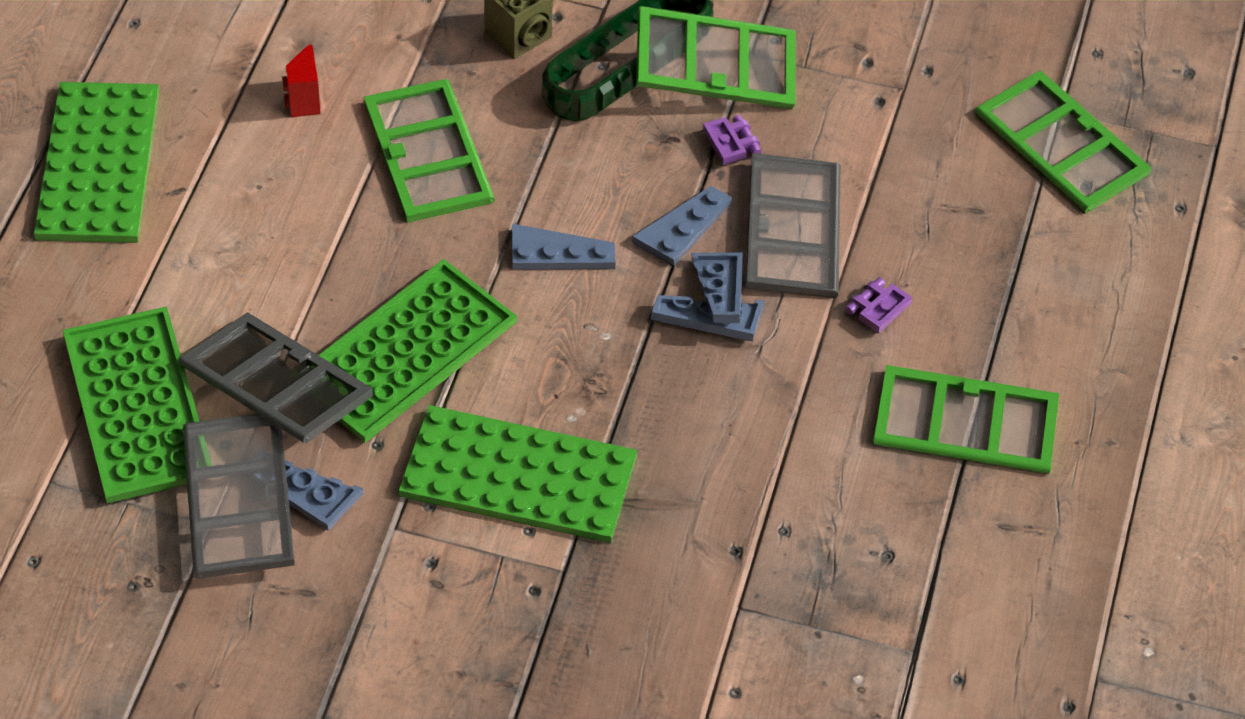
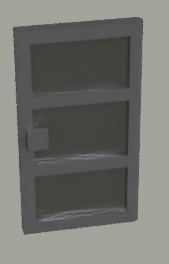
M248 312L181 356L178 361L182 367L304 444L310 442L373 396L370 386Z

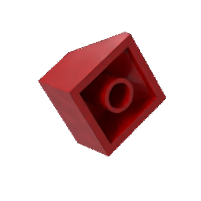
M307 45L286 65V76H282L283 91H288V93H283L285 108H290L291 118L321 114L313 45Z

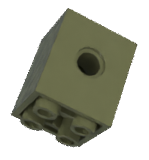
M484 0V32L516 59L552 38L553 0Z

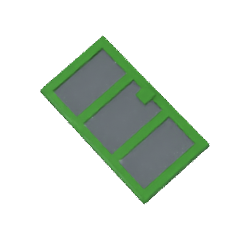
M639 6L636 86L788 109L794 108L795 30Z
M1041 70L978 106L975 110V113L1085 213L1108 201L1148 176L1151 172L1152 167Z
M448 79L364 96V104L407 223L484 206L495 201Z
M886 365L873 445L1050 474L1059 393Z

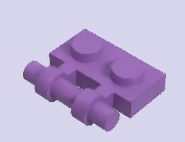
M736 115L732 119L733 123L731 124L726 117L703 124V131L723 165L745 159L746 150L756 154L762 153L759 147V140L756 136L752 135L750 125L746 120H743L741 115Z
M880 277L865 285L864 291L854 295L850 299V303L845 307V311L849 315H853L856 311H861L859 320L877 333L885 329L912 303V297L894 284L884 289L885 281ZM875 297H876V299H875L874 301H872V302H869V301H868L870 298H875Z

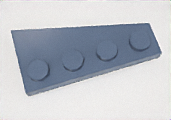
M710 186L633 235L632 243L675 266L731 205L732 197Z
M512 224L513 270L615 269V243Z
M743 252L691 253L692 264L713 323H740Z
M658 295L652 310L651 320L753 342L763 311L764 300H755V304L743 303L741 299L740 323L723 324L713 323L705 299L693 301L692 297Z
M261 451L251 462L273 459V455ZM285 460L289 505L328 531L364 494L363 488L354 485L351 487L342 484V480L334 477L328 479L317 475V471L309 468L303 470L293 466L292 462ZM275 471L244 475L265 490V486L276 484Z

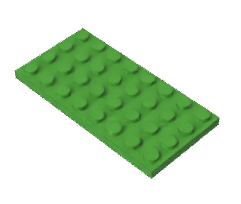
M59 83L34 231L35 240L138 243L160 91L159 84Z
M442 259L319 354L320 357L372 388L373 396L338 422L364 443L368 442L516 324L517 315L445 259ZM309 363L291 376L292 384L316 367ZM326 374L302 392L326 411L352 393L353 390Z
M167 306L64 329V339L106 502L112 503L187 485L183 425L199 422V417L185 368L178 363L181 354ZM204 436L195 437L197 469L213 467Z
M429 405L399 488V497L611 543L637 458V450Z

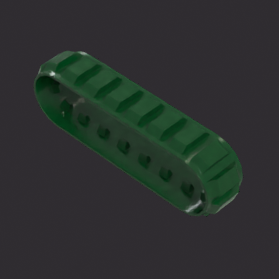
M638 0L548 63L542 73V98L546 106L562 119L570 121L587 120L637 87V56L595 86L586 90L572 91L564 89L559 85L636 33L638 30L639 6L669 11L684 10L695 15L713 17V1ZM650 17V22H652L656 18ZM686 22L649 47L648 74L654 75L685 53ZM697 24L696 45L708 35L712 26Z

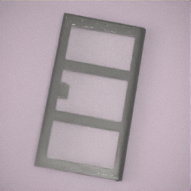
M752 153L746 288L831 298L838 296L841 165L839 163Z
M258 414L184 424L183 437L193 577L202 579L295 566L282 429Z

